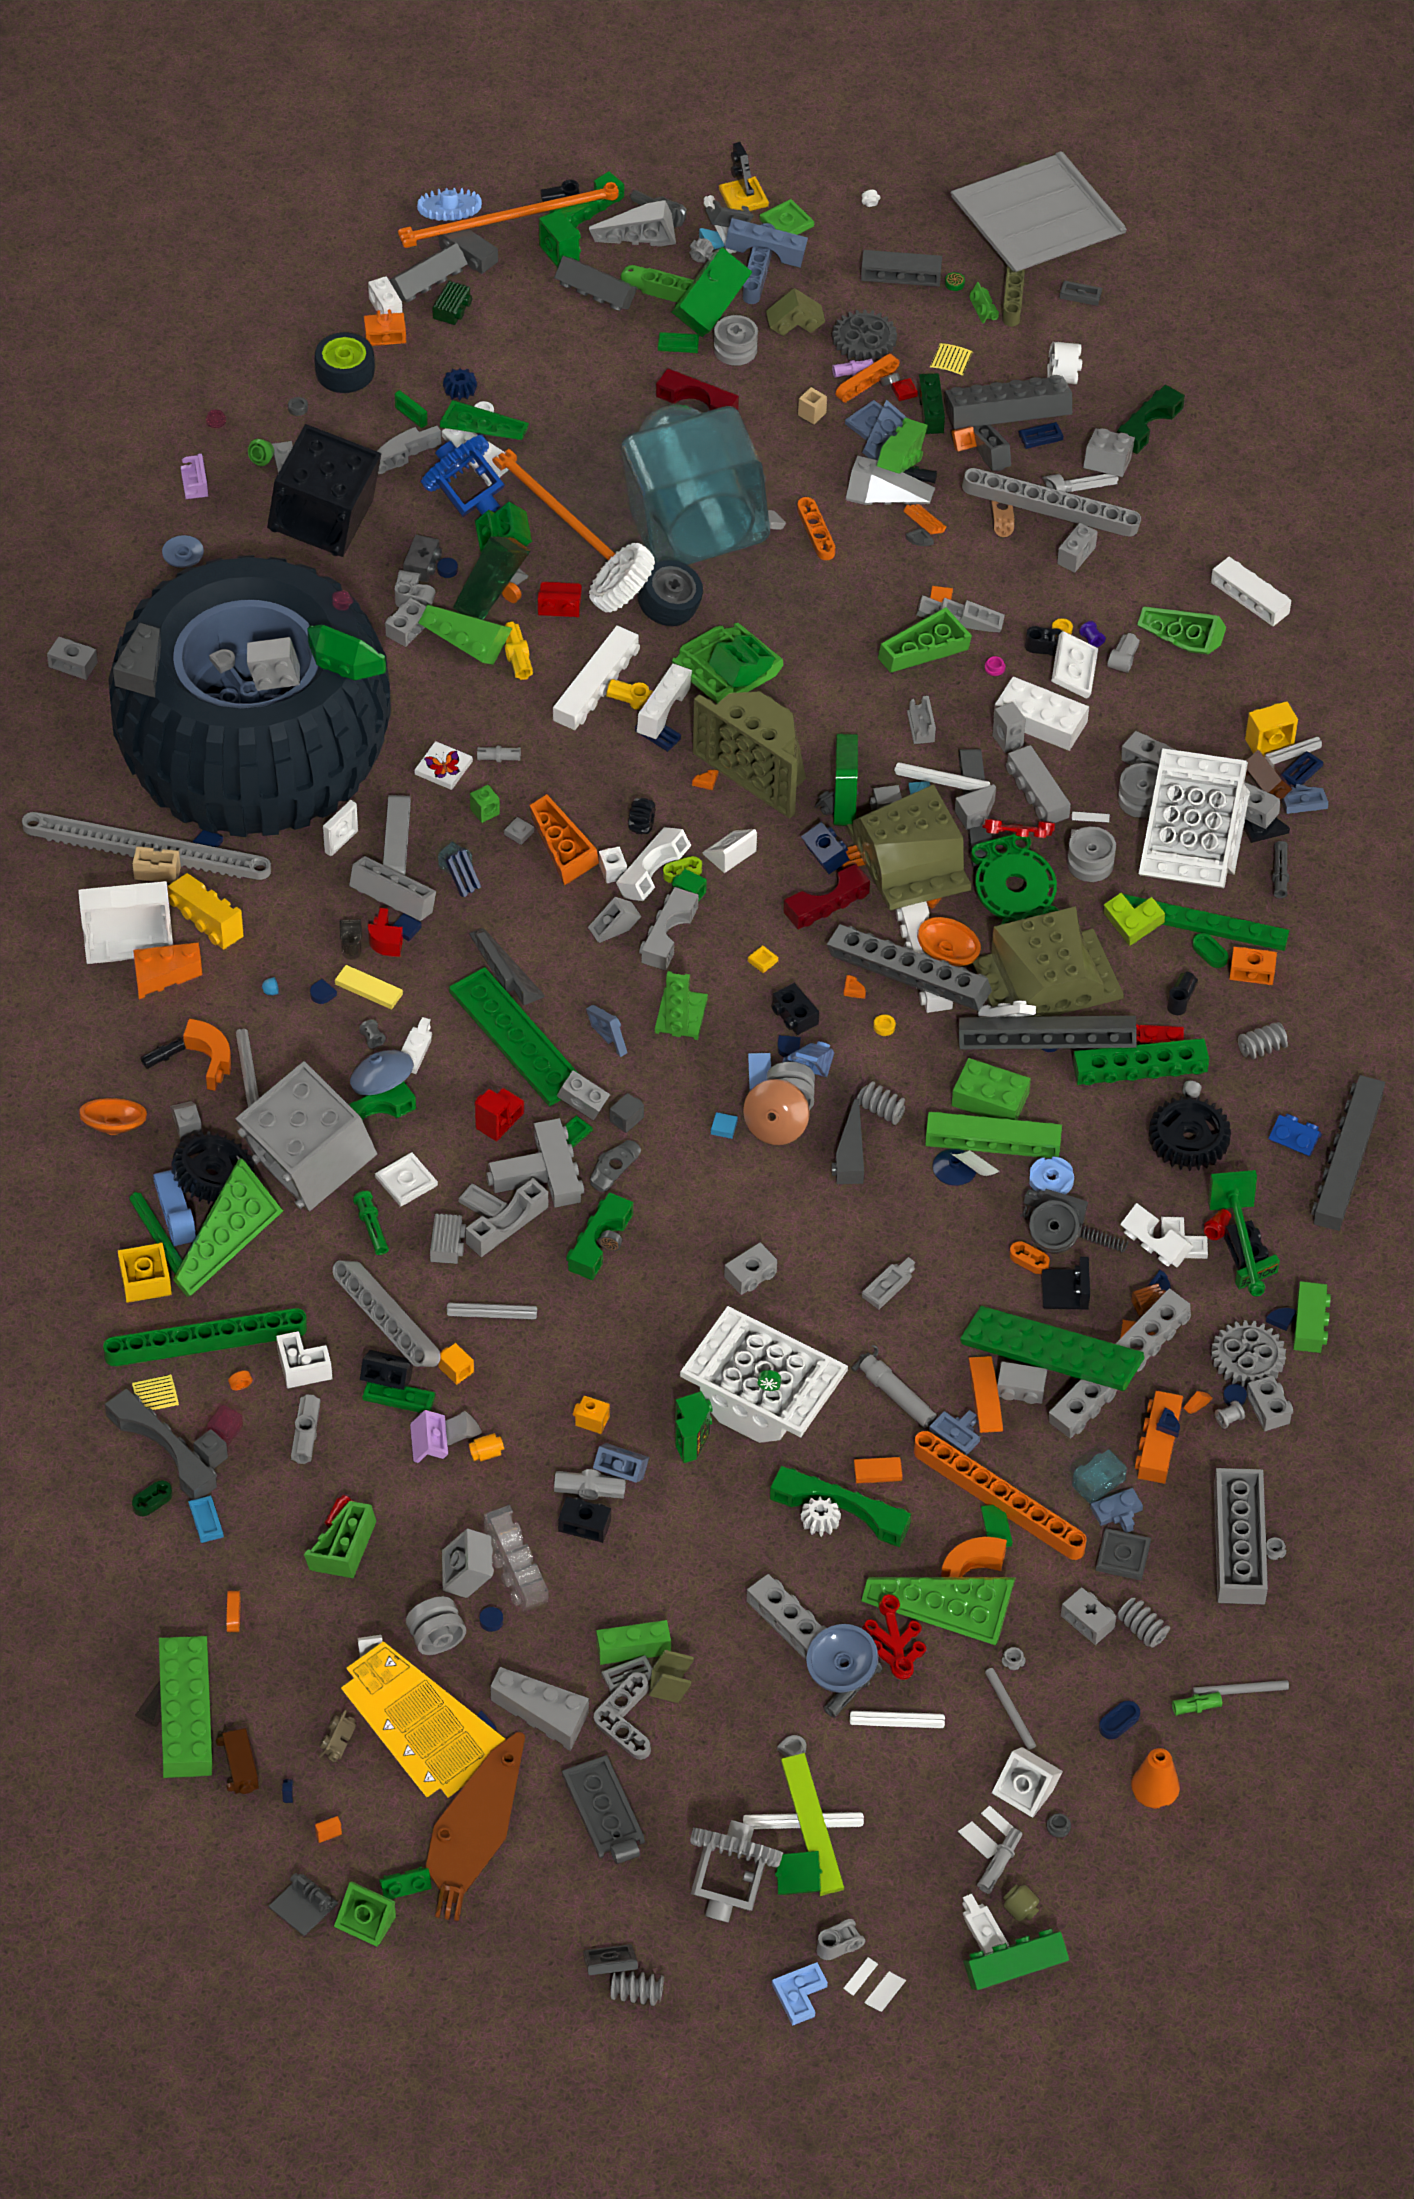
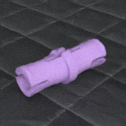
M850 360L849 363L832 365L834 378L846 375L854 376L872 365L873 360Z

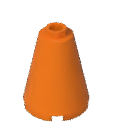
M1156 1748L1152 1750L1132 1778L1131 1787L1135 1798L1144 1806L1154 1809L1165 1805L1168 1806L1178 1797L1180 1790L1179 1779L1172 1756L1165 1749Z

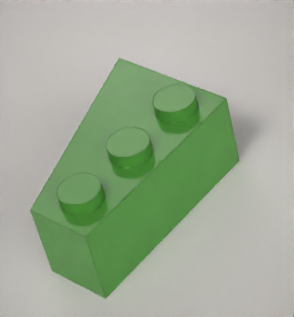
M904 418L902 427L898 426L896 429L897 435H891L882 446L877 467L900 474L920 462L923 456L921 448L928 425Z
M352 1501L347 1503L331 1522L332 1526L325 1534L322 1533L318 1537L316 1545L311 1550L308 1549L305 1552L304 1556L309 1570L354 1578L377 1522L372 1505Z

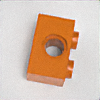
M1234 947L1229 980L1273 985L1277 952Z

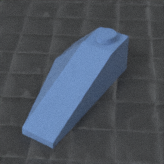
M818 1041L817 1044L810 1043L784 1057L782 1063L798 1062L805 1064L812 1069L814 1074L827 1077L835 1052L830 1048L829 1044Z

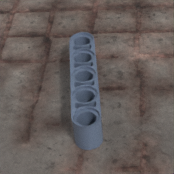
M761 224V226L775 229V227L772 224ZM754 246L752 248L747 267L752 273L743 285L744 302L748 304L759 302L773 250L762 246Z

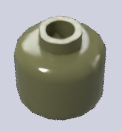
M1016 1884L1003 1897L1005 1900L1004 1909L1017 1921H1022L1025 1918L1030 1921L1039 1912L1037 1905L1040 1899L1026 1885L1019 1887Z

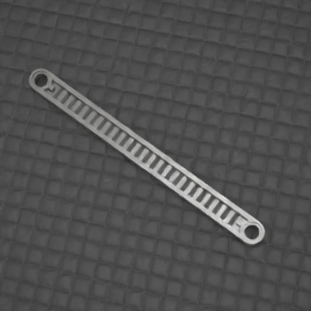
M37 812L27 813L22 818L23 830L26 834L43 837L48 841L53 839L58 843L62 841L64 844L71 843L73 846L78 844L80 847L84 848V846H87L89 849L94 847L98 851L103 849L105 852L112 851L114 854L119 852L121 855L125 856L128 854L130 857H134L136 847L154 848V851L162 852V849L179 851L181 867L186 865L190 869L194 867L196 870H200L201 868L205 872L211 870L212 873L219 872L221 875L226 873L231 877L236 875L237 878L247 877L257 880L266 879L271 874V863L263 856ZM30 821H37L39 823L36 826L28 825ZM258 865L266 867L263 871L254 869Z

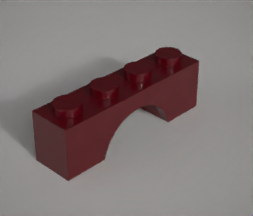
M668 368L656 383L657 398L673 404L683 399L699 400L708 406L710 418L727 425L739 409L738 395Z
M854 864L838 872L837 887L831 893L815 896L801 891L785 899L784 914L798 930L803 927H809L814 921L822 917L826 918L832 912L840 908H846L850 903L858 899H864L870 893V880L857 864Z

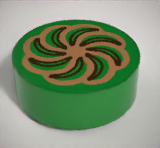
M957 272L949 273L945 278L946 288L951 291L962 290L965 286V277Z

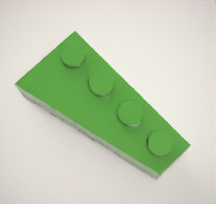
M427 605L418 622L482 663L492 665L495 663L512 630L511 627Z
M945 607L881 643L878 659L890 673L966 651L969 649L972 635Z

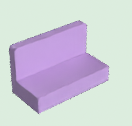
M427 1410L423 1411L410 1425L413 1461L419 1463L427 1454L444 1459L448 1455L445 1415Z

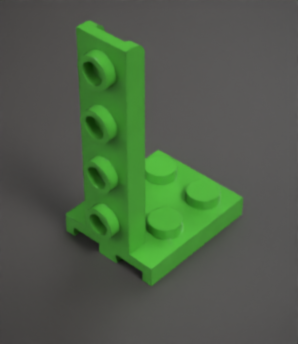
M671 971L667 972L666 988L664 989L655 1033H670L676 1037H681V1035L689 1036L698 1040L708 994L690 992V974L679 975L673 974Z

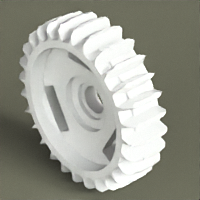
M639 543L628 544L626 547H622L619 552L616 551V554L613 557L611 556L610 560L605 562L606 564L596 574L597 577L590 586L589 598L593 604L604 612L617 611L618 608H622L623 604H628V601L633 599V596L648 581L647 578L651 575V571L654 569L653 565L655 564L653 554Z

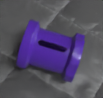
M1094 621L1086 622L1079 630L1081 636L1088 640V644L1094 647H1099L1105 642L1106 637L1098 631Z

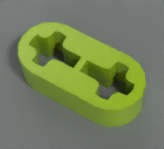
M691 856L667 863L663 868V879L668 883H672L675 876L680 875L684 869L700 875L702 873V861L698 857Z

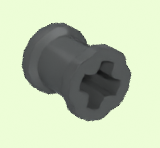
M370 1019L360 1025L359 1031L366 1037V1043L369 1048L374 1049L384 1044L386 1037L379 1031L376 1020Z

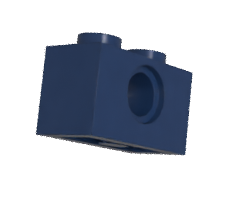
M820 822L802 835L801 838L825 871L831 874L850 860L846 854L848 848L842 840L837 841L835 839L837 835L830 826L826 828Z

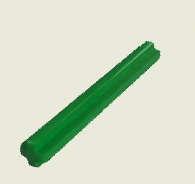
M134 1192L129 1197L131 1204L155 1243H163L166 1261L176 1275L183 1261L142 1194Z

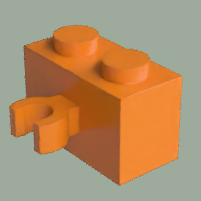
M388 309V314H381L380 310H378L377 315L364 316L365 338L372 346L406 343L404 313H392Z

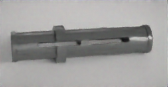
M1278 841L1274 844L1275 859L1272 880L1274 882V896L1276 898H1285L1288 895L1287 883L1289 882V874L1287 873L1288 844L1284 841Z

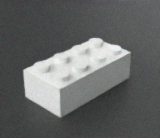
M1012 677L995 704L996 709L1014 702L1026 719L1024 733L1069 751L1088 722L1089 706L1016 677Z

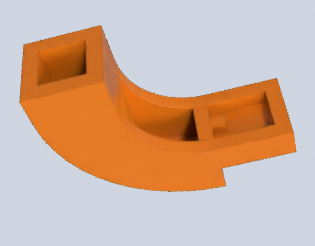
M189 1019L183 1035L186 1049L203 1052L211 1058L206 1074L207 1089L216 1091L218 1083L223 1081L224 1074L230 1075L231 1073L229 1043L223 1033L213 1025Z
M978 1537L962 1542L946 1557L942 1566L941 1577H963L965 1573L975 1568L1001 1571L1007 1540L995 1537Z

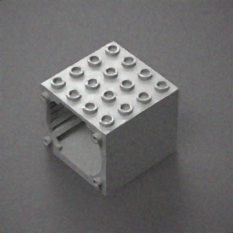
M305 1061L235 1118L240 1127L237 1130L238 1134L242 1138L245 1137L253 1153L252 1161L256 1165L261 1162L297 1199L295 1201L297 1207L302 1209L304 1206L309 1212L377 1155L361 1117Z

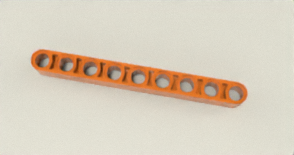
M922 1431L915 1436L914 1455L917 1459L987 1505L996 1506L1006 1513L1008 1519L1069 1559L1077 1560L1083 1557L1085 1554L1086 1536L1082 1531L931 1432Z

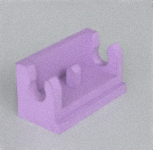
M202 454L183 458V463H192L181 466L185 498L208 497Z

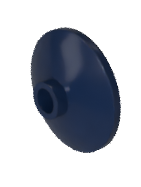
M947 1149L940 1152L933 1161L935 1176L941 1182L952 1186L964 1185L970 1182L977 1172L952 1155L961 1154L966 1151Z

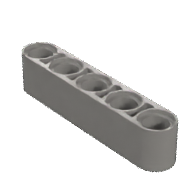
M389 795L383 865L405 876L411 800L410 796Z

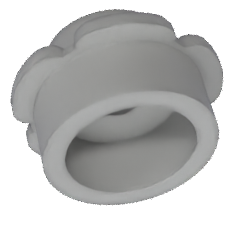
M1274 1537L1266 1542V1555H1268V1558L1277 1560L1279 1557L1283 1558L1286 1555V1546L1283 1540Z
M1011 1647L1004 1652L1002 1663L1005 1667L1008 1666L1010 1670H1018L1019 1667L1024 1666L1025 1658L1019 1648Z

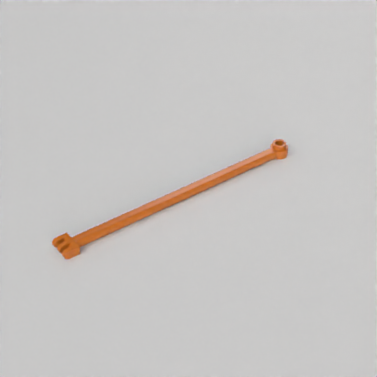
M609 182L603 189L415 231H412L411 227L398 230V235L403 247L408 248L417 246L416 241L595 200H615L618 197L619 189L615 183Z
M507 449L505 454L501 453L498 455L499 458L494 457L492 459L493 463L501 471L505 468L509 469L608 561L611 556L615 555L606 544L516 463L517 455L513 451Z

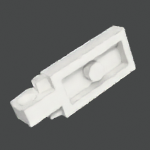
M422 1017L418 1028L413 1027L412 1031H410L401 1050L408 1053L414 1062L411 1073H417L431 1043L432 1032L429 1031L431 1019Z
M972 1894L963 1897L962 1904L966 1910L963 1912L964 1920L984 1954L992 1952V1947L995 1945L1006 1943L1009 1946L988 1907L983 1904L978 1905Z

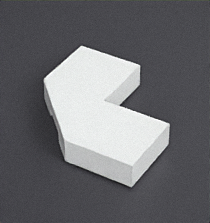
M1161 1217V1238L1172 1229L1194 1246L1185 1258H1208L1207 1236H1185L1184 1217Z

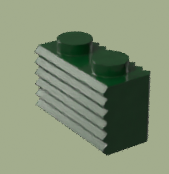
M448 281L432 307L433 319L456 325L457 321L463 318L465 308L469 307L472 303L470 287Z

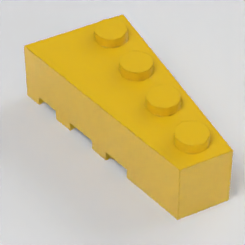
M186 873L167 886L170 905L177 907L185 919H190L194 922L196 928L201 933L207 934L214 945H219L224 950L244 936L241 909L238 907L231 908L230 902L225 898L220 900L217 893L212 889L206 891L205 885L190 874Z

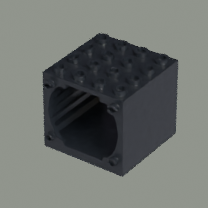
M305 424L274 481L267 528L272 532H279L328 551L333 556L344 557L373 501L382 453Z

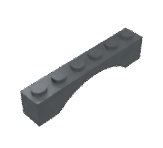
M125 1389L105 1403L106 1416L121 1431L144 1435L156 1441L170 1454L178 1468L180 1489L192 1500L203 1498L217 1487V1474L211 1466H206L195 1451L191 1452L187 1448L185 1441L172 1433L168 1424L160 1422L155 1412L151 1408L147 1409L138 1395L132 1394L128 1389Z

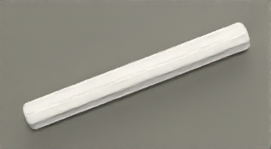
M897 763L894 769L896 774L970 791H977L991 786L989 781L904 763Z
M862 1812L822 1813L826 1827H861L864 1824ZM756 1814L743 1816V1823L754 1826V1829L800 1828L796 1814Z

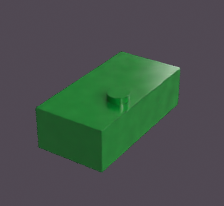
M721 247L712 254L671 313L699 334V336L703 337L712 330L752 271Z

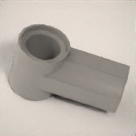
M1128 633L1122 636L1116 650L1113 649L1108 660L1109 668L1125 673L1129 672L1140 641L1134 634Z

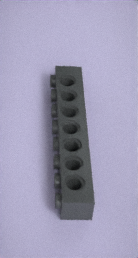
M840 924L827 943L831 956L977 1011L981 1009L992 991L988 978L982 974L971 973L963 967L952 966L944 960L939 961L925 953L914 952L909 947L895 945L890 940H881L871 933H862L851 926L846 927Z

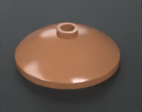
M781 1079L763 1081L757 1084L745 1099L743 1112L746 1125L755 1137L765 1143L784 1145L793 1142L804 1132L808 1125V1102L804 1094L788 1081ZM774 1113L776 1119H772L769 1114Z

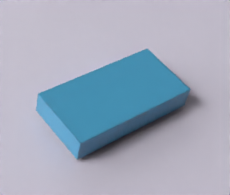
M211 1495L188 1501L200 1542L203 1543L224 1537Z

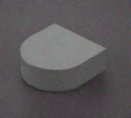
M222 649L209 655L210 661L220 673L230 670L235 665V655L230 650Z
M791 1735L786 1737L777 1746V1750L785 1757L806 1753V1742L798 1735Z

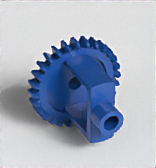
M477 435L471 440H467L458 448L455 447L452 441L445 443L435 452L440 462L430 468L421 480L423 486L430 492L441 488L462 517L477 508L481 515L488 510L492 512L497 511L500 505L493 496L505 486L483 457L489 449V443L483 435ZM476 461L479 465L475 469L478 476L485 473L493 485L464 505L448 482H451V476L455 479L457 478V472L463 474L462 468L466 467L469 469L468 463L475 464Z

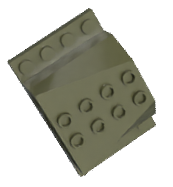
M761 692L729 693L716 705L710 699H706L699 694L694 699L693 754L790 819L795 814L796 787L806 779L793 713Z
M934 784L853 820V824H847L846 829L853 843L857 846V850L889 911L971 890V883L964 872L963 836Z
M1076 906L994 926L991 954L980 956L971 963L975 974H982L988 978L992 989L986 999L991 1007H998L1000 1003L1013 1005L1014 1001H1026L1027 1005L1036 1006L1035 1015L1024 1017H1052L1123 999L1124 995L1094 929L1081 931Z

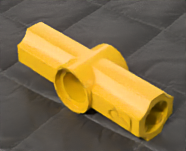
M508 622L505 626L511 627L512 630L505 642L507 660L511 662L515 678L520 680L528 679L529 676L533 675V669L529 659L527 641L523 640L519 624Z
M611 679L606 696L627 702L633 709L641 710L654 691L649 690V687L644 683L639 682L631 685Z

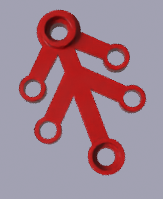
M985 819L982 828H986L987 833L998 834L1007 830L1016 832V836L1028 837L1029 832H1034V837L1046 838V836H1052V832H1055V823L1038 821V827H1031L1013 823L1005 825L1002 823V820Z
M888 1594L880 1601L879 1610L886 1617L889 1634L882 1630L876 1621L871 1619L864 1623L862 1629L870 1636H876L893 1650L894 1656L885 1650L879 1641L874 1640L878 1656L890 1665L892 1674L898 1679L906 1680L912 1676L914 1672L913 1662L924 1655L926 1646L924 1643L916 1641L906 1657L904 1656L903 1648L913 1637L918 1636L922 1626L917 1621H911L907 1625L906 1631L900 1637L895 1616L896 1611L900 1607V1602L895 1596Z

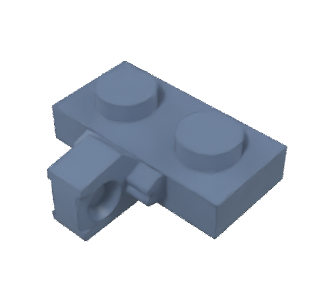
M970 1410L961 1419L958 1417L955 1419L944 1411L929 1427L931 1433L966 1456L980 1442V1436L973 1432L974 1428H972L977 1422V1415Z
M1131 1488L1093 1502L1090 1508L1100 1526L1110 1522H1114V1524L1119 1523L1124 1532L1128 1533L1134 1530L1133 1525L1135 1523L1132 1519L1134 1513L1142 1511L1143 1505L1134 1489Z

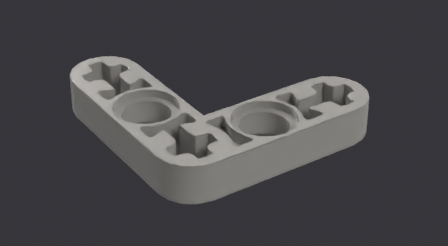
M636 1672L631 1674L595 1711L594 1721L602 1732L632 1757L642 1760L646 1759L651 1753L650 1742L647 1737L623 1718L649 1690L647 1677L642 1673ZM635 1681L637 1683H640L642 1681V1687L640 1688L637 1686L634 1688L633 1683ZM618 1697H626L628 1703L625 1706L619 1707L615 1704ZM602 1715L605 1717L609 1715L611 1723L614 1724L612 1728L606 1720L601 1722L600 1717ZM626 1728L629 1730V1734L625 1738H619L616 1736L617 1730ZM633 1738L639 1746L644 1744L645 1750L639 1749L636 1751L634 1743L631 1742Z

